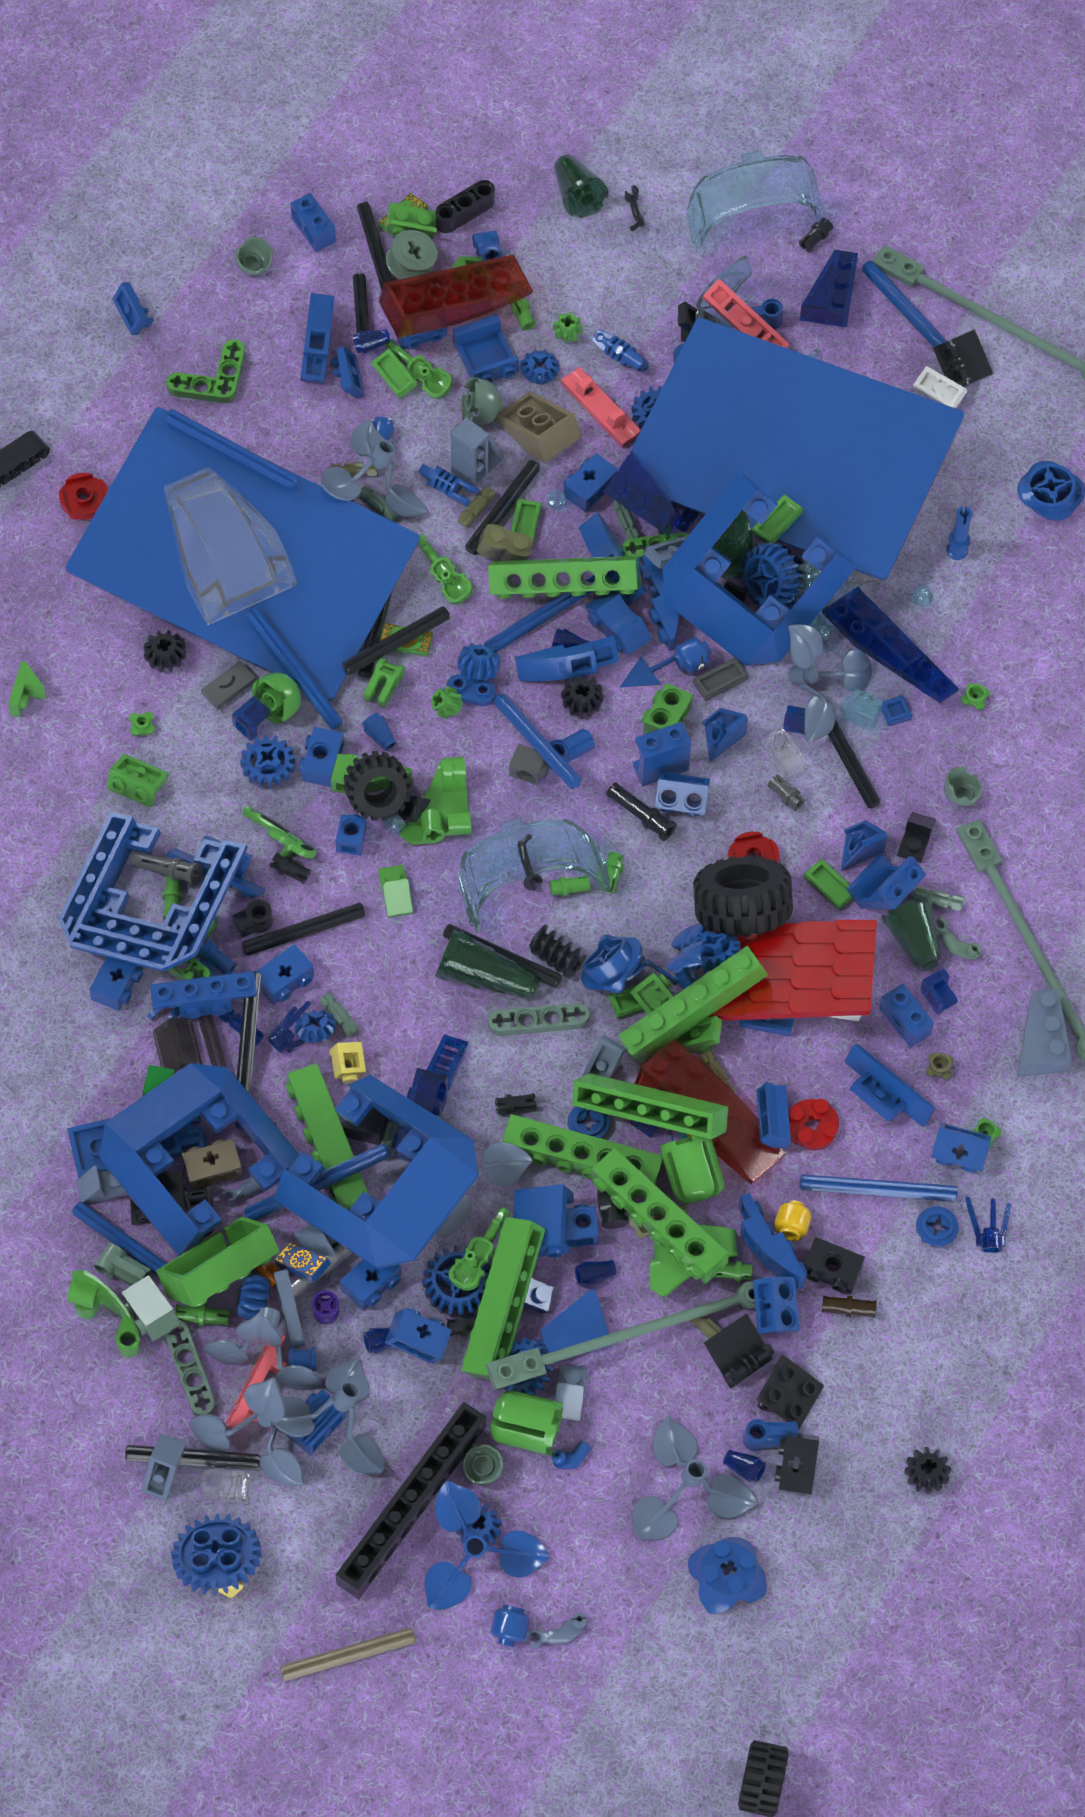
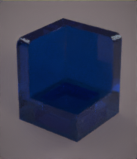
M253 696L232 714L233 726L251 741L258 735L257 726L270 715V710Z
M787 706L783 731L805 735V708Z
M945 968L924 978L920 991L936 1014L958 1002V999L948 986L950 976Z

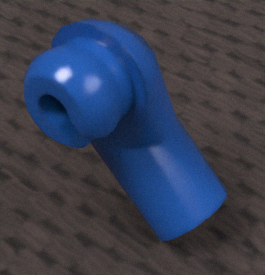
M580 1441L573 1452L565 1453L564 1451L556 1450L551 1457L553 1465L558 1469L577 1468L587 1456L591 1447L586 1442Z

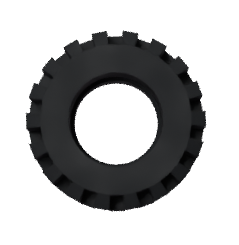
M372 751V755L369 756L367 752L361 754L363 758L360 760L356 757L353 760V767L350 765L347 767L348 775H344L343 779L345 785H343L344 791L357 814L360 813L365 819L370 816L372 821H377L378 817H381L383 821L388 820L387 816L391 814L393 817L397 816L396 811L398 809L404 810L406 807L404 801L409 802L410 795L408 792H411L410 779L401 762L392 755L390 757L384 751L381 755H379L378 751ZM387 777L390 779V784L384 792L378 795L364 793L367 783L373 778Z
M757 1740L750 1744L738 1801L739 1810L767 1817L775 1816L779 1806L789 1757L787 1747Z

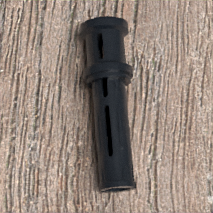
M617 782L613 783L607 790L606 795L608 797H611L642 821L643 827L645 829L650 828L658 834L661 841L667 840L675 831L676 822L667 820L660 814V810L657 808H649Z

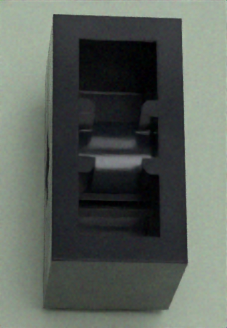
M787 1432L786 1439L780 1438L778 1455H783L782 1466L776 1465L774 1479L775 1482H779V1490L812 1495L819 1436ZM795 1456L800 1457V1462L804 1463L799 1464L798 1469L793 1468V1463L789 1462L794 1461Z

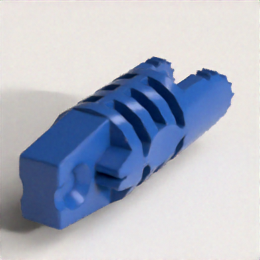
M599 329L592 338L593 343L622 366L629 365L639 372L646 371L649 367L647 360L636 353V348L620 337Z
M422 464L418 470L422 476L428 479L426 483L428 486L444 493L466 507L471 502L466 497L458 495L461 488L463 487L474 494H477L479 488L449 473L438 465L435 469H432Z

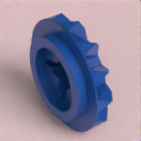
M535 349L530 354L526 353L525 358L521 360V372L528 381L536 384H545L552 381L558 375L559 360L555 358L554 353L550 354L546 349L543 351ZM536 362L539 364L544 363V368H536Z
M313 1009L312 1013L303 1012L302 1017L296 1018L295 1033L299 1039L305 1042H320L332 1036L336 1030V1021L332 1013H326L324 1009L316 1012ZM311 1023L319 1024L320 1028L318 1026L311 1025Z
M577 1106L569 1113L567 1122L569 1130L597 1138H602L608 1132L610 1124L608 1114ZM587 1114H589L591 1122H596V1124H592L590 1131L586 1129V1125L581 1124L585 1122Z
M940 1206L925 1209L920 1213L916 1222V1233L919 1234L922 1242L930 1244L931 1247L941 1246L943 1248L950 1242L952 1243L959 1230L956 1216L950 1210ZM939 1218L941 1219V1228L944 1230H939V1233L934 1235V1228L930 1227V1225H935Z

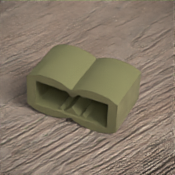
M488 524L480 536L476 551L489 559H500L501 561L527 560L530 556L534 540L526 534L519 532L510 533L500 525Z

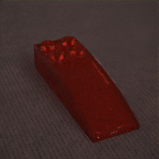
M514 254L384 283L379 303L397 338L442 329L485 315L532 294L533 289Z
M675 1039L641 1066L634 1084L728 1106L726 1132L712 1139L717 1156L751 1185L785 1156L782 1148H772L760 1142L759 1119L727 1084Z

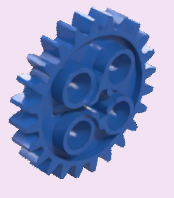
M216 1514L214 1520H210L206 1515L204 1518L205 1522L201 1523L195 1519L194 1528L186 1525V1534L178 1533L179 1542H173L174 1551H171L173 1569L176 1571L177 1578L182 1579L184 1586L191 1584L193 1592L201 1587L203 1595L209 1589H212L213 1594L217 1595L218 1589L222 1588L227 1594L229 1586L232 1585L235 1589H239V1581L248 1583L247 1574L255 1575L254 1567L260 1566L259 1558L262 1557L260 1540L257 1538L255 1529L250 1530L248 1522L242 1525L240 1517L232 1522L230 1514L224 1520L220 1519L219 1514Z

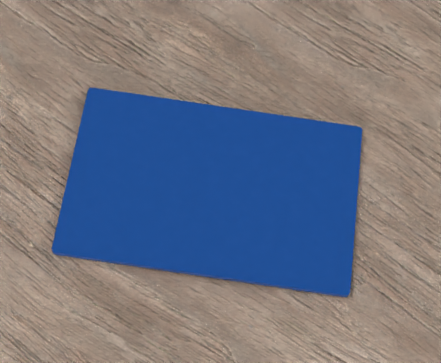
M698 318L618 475V481L625 486L705 515L740 471L756 483L759 489L775 502L785 494L803 508L804 512L779 537L777 542L805 552L814 539L820 536L833 548L839 549L858 564L855 568L856 571L880 580H886L961 426L964 412L709 320ZM741 510L731 525L752 532L751 529L757 524V521L744 510Z
M161 407L155 408L68 560L66 571L270 673H284L291 677L247 618V613L252 608L257 607L326 699L332 701L347 676L342 668V663L360 652L419 543L420 536L352 501L336 499L328 494L323 487L283 468L298 477L295 487L289 489L167 423L165 416L168 411Z

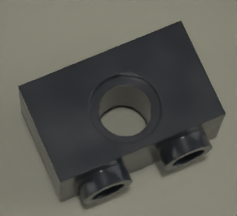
M815 1237L804 1262L807 1272L806 1278L815 1283H820L821 1281L831 1285L833 1290L840 1293H845L846 1291L852 1293L863 1268L865 1256ZM829 1264H834L839 1268V1270L830 1271L826 1268V1266Z

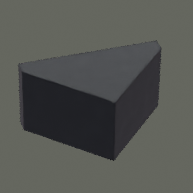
M372 1108L358 1127L348 1120L341 1122L346 1138L380 1145L387 1117Z

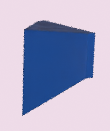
M719 708L702 721V724L705 726L710 762L746 735L748 723L746 714Z
M867 820L844 829L846 837L841 871L884 853L887 841L886 832Z

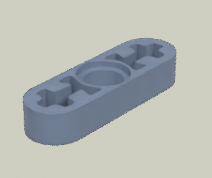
M285 1269L274 1272L291 1348L304 1346V1337L288 1271Z

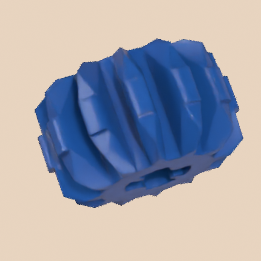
M481 643L479 645L470 644L469 646H464L457 661L460 674L467 676L468 679H476L477 682L478 680L488 681V679L495 678L501 663L497 650L490 649V646H482Z
M256 1274L243 1278L236 1308L238 1317L250 1320L259 1313L261 1308L267 1307L270 1288L268 1278Z
M486 1503L482 1506L480 1516L475 1522L479 1526L480 1523H483L484 1529L479 1530L478 1527L475 1530V1523L469 1524L467 1527L472 1536H480L485 1542L493 1546L495 1545L494 1537L501 1536L499 1527L502 1526V1520L496 1518L497 1511L495 1509L488 1512V1505ZM460 1527L456 1534L462 1535L460 1542L464 1544L467 1536L462 1527Z

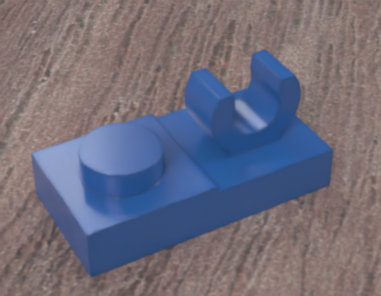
M130 282L121 283L112 300L130 334L138 335L143 327H150L154 319L147 318L146 315L149 309L142 308Z
M344 346L336 349L338 357L333 358L330 364L334 367L339 366V368L334 370L332 374L342 378L340 384L345 393H349L356 399L365 396L356 355Z

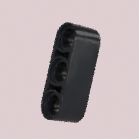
M480 180L439 204L435 210L437 230L442 233L453 232L491 209L495 204L494 184L489 180Z
M35 431L26 432L0 449V488L2 487L1 484L4 486L22 474L21 471L25 472L40 462V458L44 459L48 456L50 448Z

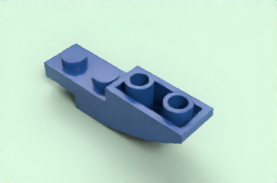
M311 293L300 381L324 384L335 296Z
M599 512L579 526L581 535L592 557L624 556L625 551ZM614 570L608 571L610 580L614 582L620 580L618 572ZM641 581V586L638 590H635V593L620 595L626 605L630 606L648 593Z
M643 555L640 575L650 585L648 587L651 597V609L648 610L649 617L653 624L657 623L660 642L662 644L666 643L668 650L671 651L674 650L677 639L679 613L666 603L663 572H660L659 568Z
M613 636L569 648H564L562 644L515 657L520 681H552L598 673V667L617 663L619 658L616 640Z
M750 1193L740 1196L739 1211L744 1219L741 1223L740 1235L754 1256L776 1277H795L796 1289H802L807 1272L804 1264L796 1259L795 1248L792 1242L786 1240L783 1232L774 1235L771 1224L765 1222L762 1217L763 1211L760 1203L754 1201Z

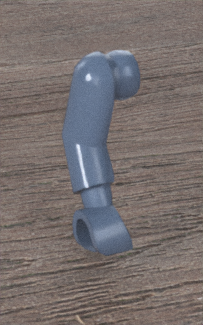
M251 1176L249 1181L240 1185L238 1189L224 1190L222 1192V1200L228 1196L234 1197L228 1200V1205L234 1207L238 1203V1198L260 1192L262 1188Z
M577 1612L559 1630H548L547 1633L529 1630L527 1638L535 1636L539 1639L538 1641H531L530 1647L538 1649L542 1643L550 1645L571 1642L586 1628L587 1617L585 1614Z

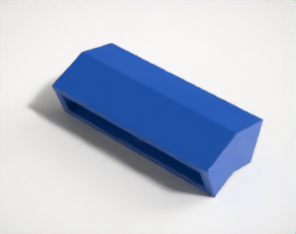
M765 1082L756 1089L760 1142L772 1148H789L790 1126L786 1085H774L770 1082Z

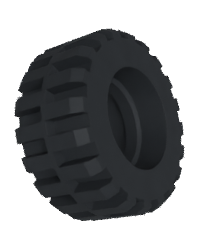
M743 856L741 858L729 857L727 860L720 859L716 863H710L704 869H701L693 881L695 916L698 922L710 932L728 934L731 937H736V935H743V937L753 934L761 935L766 931L776 930L778 926H783L792 915L791 875L781 863L777 864L775 860H766L764 857L758 856L757 858Z

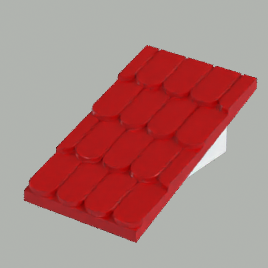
M877 920L803 921L800 923H785L781 927L778 926L776 930L766 931L761 935L753 934L748 937L737 935L741 950L748 946L768 973V976L709 1017L717 1016L722 1021L832 1017L859 1021L861 1015H869L871 1011Z

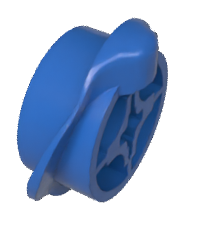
M1040 461L1032 465L1028 472L1020 479L1017 486L1018 496L1022 503L1030 507L1037 514L1053 521H1061L1070 517L1085 497L1083 482L1076 475L1072 474L1069 469L1052 461Z
M610 934L602 935L598 941V949L587 958L583 965L584 970L581 975L583 985L589 990H606L612 993L622 992L625 988L626 978L635 971L640 963L642 945L639 940L633 937H616Z

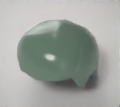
M249 237L237 249L236 265L241 272L250 276L261 275L271 265L273 259L272 247L266 240L260 237Z
M963 766L955 767L946 775L944 793L952 803L967 807L975 804L981 798L983 786L977 774L971 775L967 773L966 767Z
M481 1444L472 1447L465 1454L462 1466L464 1474L469 1481L479 1486H485L495 1483L501 1477L504 1461L497 1449L488 1444Z

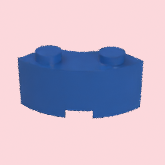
M610 591V594L601 595L585 606L589 613L587 618L590 624L595 628L598 627L606 637L613 636L615 638L617 652L622 651L630 655L652 640L643 619L630 610L620 594Z

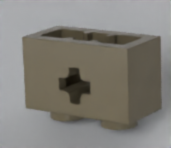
M233 1139L217 1140L210 1146L203 1148L193 1147L182 1153L183 1164L191 1189L204 1187L208 1183L212 1186L243 1177L241 1163ZM213 1160L214 1165H210L208 1161Z

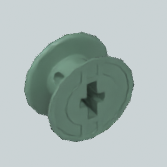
M406 230L397 234L392 241V247H390L386 254V264L392 275L402 282L418 283L426 279L430 274L431 267L437 260L438 251L435 243L426 234L420 231Z

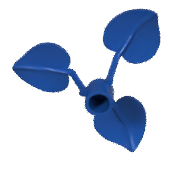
M698 923L684 929L673 939L671 946L673 949L680 947L681 952L667 963L666 968L669 971L675 970V977L649 959L645 960V956L641 955L638 967L626 978V981L638 975L644 966H650L659 973H663L674 985L679 984L684 990L700 979L694 970V966L702 965V953L704 950V944L701 941L685 947V942H690L691 936L698 937V932L704 933L706 928Z
M446 1481L436 1499V1518L439 1525L447 1532H455L462 1527L467 1536L463 1546L466 1556L457 1568L452 1563L446 1561L435 1563L430 1567L425 1576L424 1584L427 1605L430 1609H446L462 1602L470 1592L471 1578L467 1574L462 1573L461 1570L470 1558H479L485 1551L502 1554L500 1565L512 1577H524L533 1573L543 1563L548 1561L549 1554L538 1539L524 1531H511L505 1534L502 1538L503 1548L487 1546L482 1537L472 1536L467 1525L473 1524L478 1520L481 1512V1503L476 1494L471 1490L451 1481Z

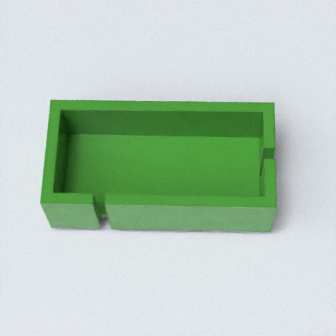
M240 1217L223 1228L230 1244L229 1247H227L222 1233L218 1231L157 1269L156 1272L167 1297L192 1307H198L206 1303L207 1298L213 1294L228 1289L229 1284L235 1280L247 1277L251 1270L257 1266L269 1263L272 1257L280 1251L268 1224Z

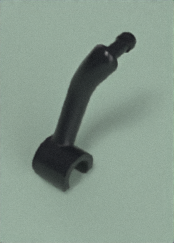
M635 185L631 187L633 194H629L627 191L624 194V198L630 203L633 217L637 222L630 226L632 232L640 226L643 227L645 224L638 209L639 189Z
M528 833L522 841H518V852L526 874L523 883L524 887L533 891L536 890V887L532 885V879L539 884L543 882V879L539 875H534L526 848V843L532 839V835Z

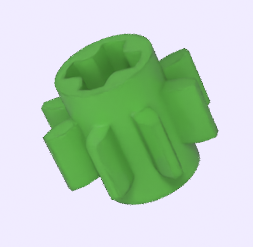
M571 312L563 315L559 314L558 321L553 322L555 338H561L564 340V343L571 340L576 342L577 334L583 333V326L580 325L581 318H576Z
M447 686L446 689L439 688L433 694L431 699L432 710L438 711L437 716L447 719L448 716L455 717V714L460 712L463 704L462 695L456 693L457 689Z

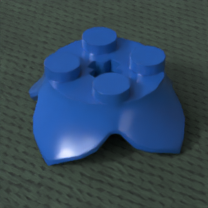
M728 1537L715 1544L702 1546L692 1553L688 1559L689 1572L699 1582L698 1594L700 1601L710 1614L726 1612L739 1600L748 1603L755 1602L766 1594V1576L757 1562L755 1548L743 1538ZM731 1567L735 1574L730 1572L728 1576L724 1575V1569L722 1568Z

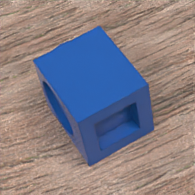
M341 814L335 841L336 852L361 856L367 830L365 818L357 814ZM349 831L357 832L355 835L346 834Z

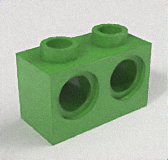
M669 683L665 684L662 691L657 690L652 701L654 705L651 710L647 709L641 720V723L644 724L643 733L647 734L679 722L683 723L692 708L693 694ZM667 702H674L676 705H668ZM657 721H662V722H664L665 724H663V725H658V724H656L655 722H657Z

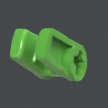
M381 657L364 691L363 699L371 702L376 697L380 685L385 684L378 697V706L385 709L393 692L403 679L405 666L393 665L387 662V659Z

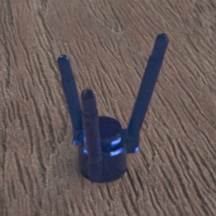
M307 1001L298 1011L296 1006L292 1007L277 1028L267 1037L269 1043L279 1053H282L285 1049L290 1053L296 1047L305 1043L301 1039L293 1042L292 1039L295 1036L289 1028L311 1005L310 1001Z
M966 1196L965 1201L976 1236V1246H981V1251L984 1253L1001 1252L1002 1247H1005L1011 1203L1006 1204L999 1233V1229L996 1228V1200L994 1198L991 1199L990 1227L984 1228L981 1234L970 1197Z

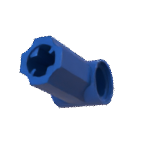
M497 231L473 234L472 240L473 246L476 248V256L480 255L482 261L486 262L489 266L498 265L503 256Z
M769 298L761 306L751 308L773 329L781 326L783 322V306L778 299Z
M584 728L562 740L555 739L549 742L567 763L595 749L592 735Z
M753 1419L746 1426L743 1444L751 1451H759L768 1447H779L780 1438L786 1439L787 1432L799 1433L797 1422H765L762 1419ZM754 1431L759 1432L763 1438L755 1439L750 1433Z

